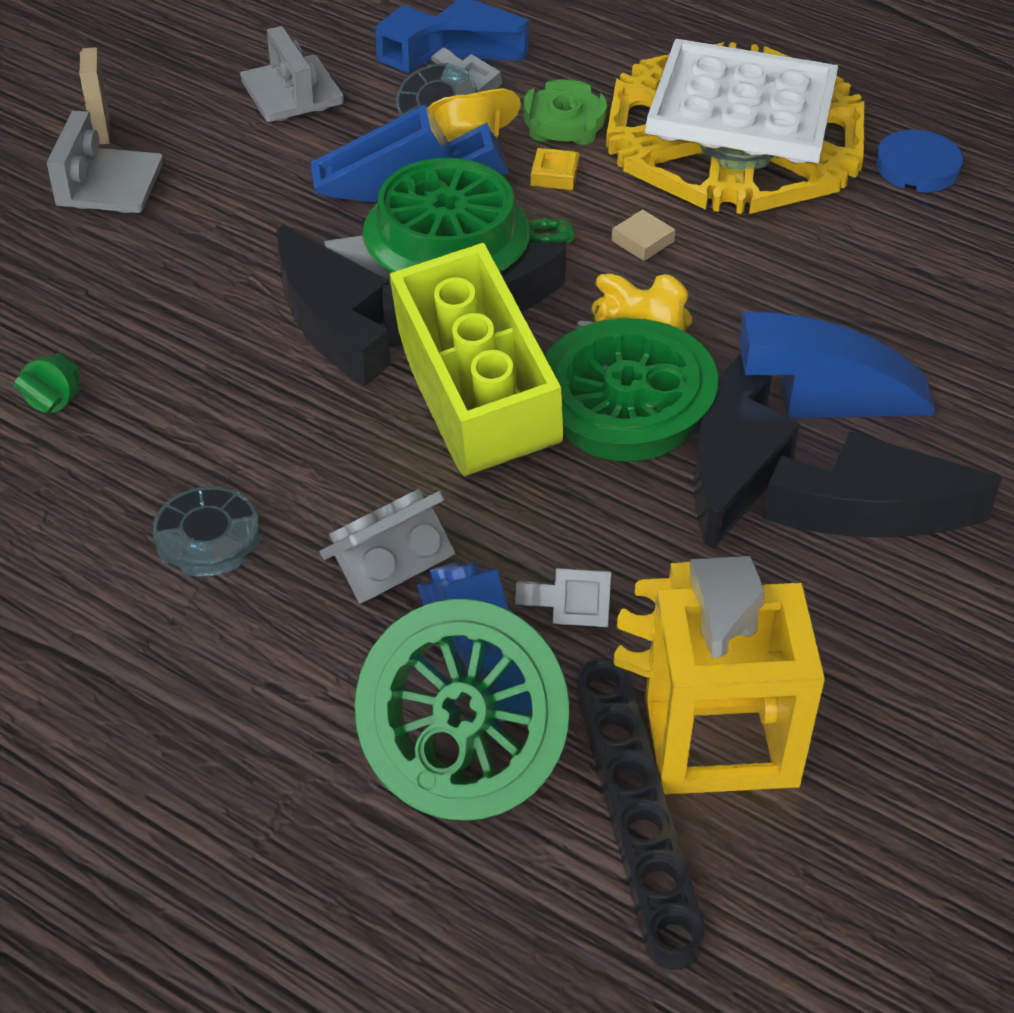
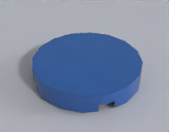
M913 129L897 131L886 136L878 145L876 168L885 180L899 188L904 189L905 184L916 186V192L929 193L941 191L957 181L962 169L963 154L957 145L946 137L930 131Z

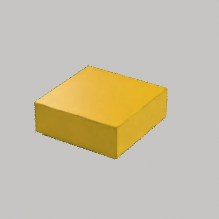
M537 148L531 171L530 186L573 190L579 167V153Z

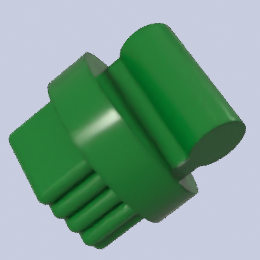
M60 353L52 356H41L23 367L20 375L13 383V387L22 393L24 399L34 409L44 413H55L70 404L81 389V386L78 385L80 384L78 379L80 377L78 373L79 367Z

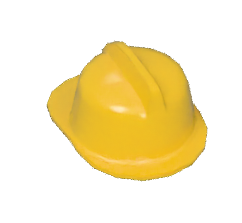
M502 88L468 95L444 97L432 103L428 110L448 141L485 123H488L494 135L498 138L499 130L508 125L517 116L521 103L520 97L514 91Z

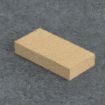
M97 47L82 48L80 52L79 74L86 111L90 112L93 130L98 131L99 144H110V117Z

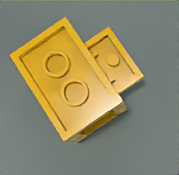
M690 562L671 563L669 578L642 579L636 582L635 595L644 596L654 601L656 604L655 611L648 615H635L623 608L617 617V628L651 641V648L644 652H632L620 645L614 653L613 663L620 668L647 677L645 705L653 757L665 795L800 787L825 681L802 583L762 585L764 597L763 606L758 609L757 631L750 637L736 635L729 640L728 652L725 655L712 658L701 632L702 609L690 583ZM759 713L761 723L764 726L771 763L687 767L694 716Z

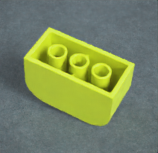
M484 243L389 274L398 329L407 360L453 461L463 476L480 472L562 442L561 386Z

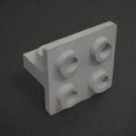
M283 26L267 29L270 65L240 73L241 82L267 122L283 121L292 116L312 111H324L332 106L344 103L343 93L316 55L303 57L297 40H291Z
M419 488L330 533L329 536L333 544L319 552L323 560L335 555L359 604L456 554L432 507L444 501L445 498L440 490L424 498Z

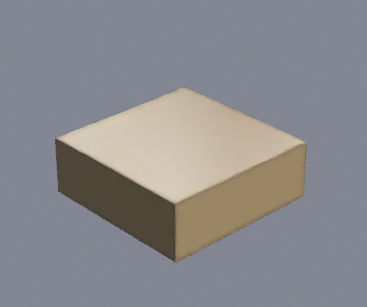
M642 209L612 228L611 241L645 261L674 242L675 229Z

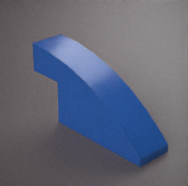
M425 104L310 162L313 185L318 195L378 202L380 188L390 175L406 165L426 159H466L484 164L501 175L509 173L502 146L488 123L448 141Z
M743 312L739 344L745 375H782L781 388L787 417L934 416L935 406L926 375L900 353L876 339L847 327L810 317L782 313Z

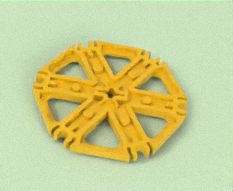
M724 42L713 45L724 46ZM731 42L729 47L736 48V43ZM752 44L750 51L758 52L759 47L756 44ZM763 46V53L790 57ZM670 54L640 60L639 64L635 63L632 65V76L622 73L620 74V80L616 78L606 136L608 153L610 155L618 153L617 165L623 167L624 172L705 210L707 200L712 199L711 208L713 211L719 212L721 203L731 202L736 205V213L742 214L745 203L748 202L750 204L749 214L839 192L840 188L844 189L847 186L848 175L856 178L858 172H861L864 158V101L860 102L861 96L859 94L849 96L851 85L844 83V79L836 76L827 123H835L844 128V147H838L823 140L819 163L809 161L796 163L788 160L786 157L768 154L757 155L763 160L771 161L808 180L807 182L802 181L785 185L779 190L771 192L759 191V188L753 182L755 155H746L745 152L744 155H734L742 154V150L721 147V150H719L718 148L705 147L699 142L681 139L674 141L664 140L657 135L646 134V124L637 127H626L630 108L638 105L651 108ZM712 150L709 178L702 185L689 184L684 182L680 176L663 168L655 167L658 163H665L669 160L694 154H703Z

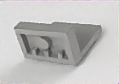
M72 110L47 160L56 206L112 210L121 213H140L143 211L163 165V157L160 153L99 148V134L97 130L92 128L90 112Z

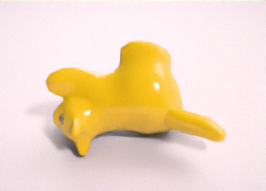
M601 274L596 278V286L604 293V296L593 302L592 312L594 313L595 322L616 318H640L669 324L684 332L692 324V316L684 307L689 297L688 291L679 280L671 275L656 276L651 288L641 290L625 278L614 274Z

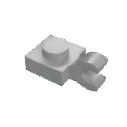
M441 48L431 56L433 62L439 66H445L439 81L449 84L455 96L456 90L454 86L468 78L472 82L473 93L496 89L502 84L501 72L472 54L462 61L450 50ZM448 66L457 68V69L461 70L462 72H460V71H458V70H456V69H453V68H449ZM446 70H447V73H446L445 79H446V80H449L450 82L443 80Z
M556 568L555 584L518 581L516 582L515 605L554 607L553 624L608 627L611 571Z

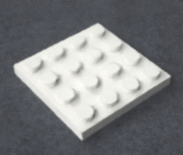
M675 38L647 116L645 133L657 135L659 138L668 141L681 139L699 142L709 148H719L722 146L743 150L750 155L768 154L786 157L788 160L796 163L808 161L819 163L838 65Z

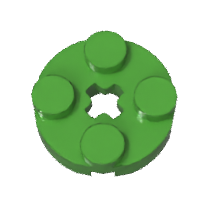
M569 79L545 82V89L535 93V87L532 88L525 95L523 106V119L529 127L530 137L540 142L554 140L573 141L579 145L591 144L595 141L596 133L604 127L606 122L607 101L605 96L600 92L599 99L598 96L591 93V85Z

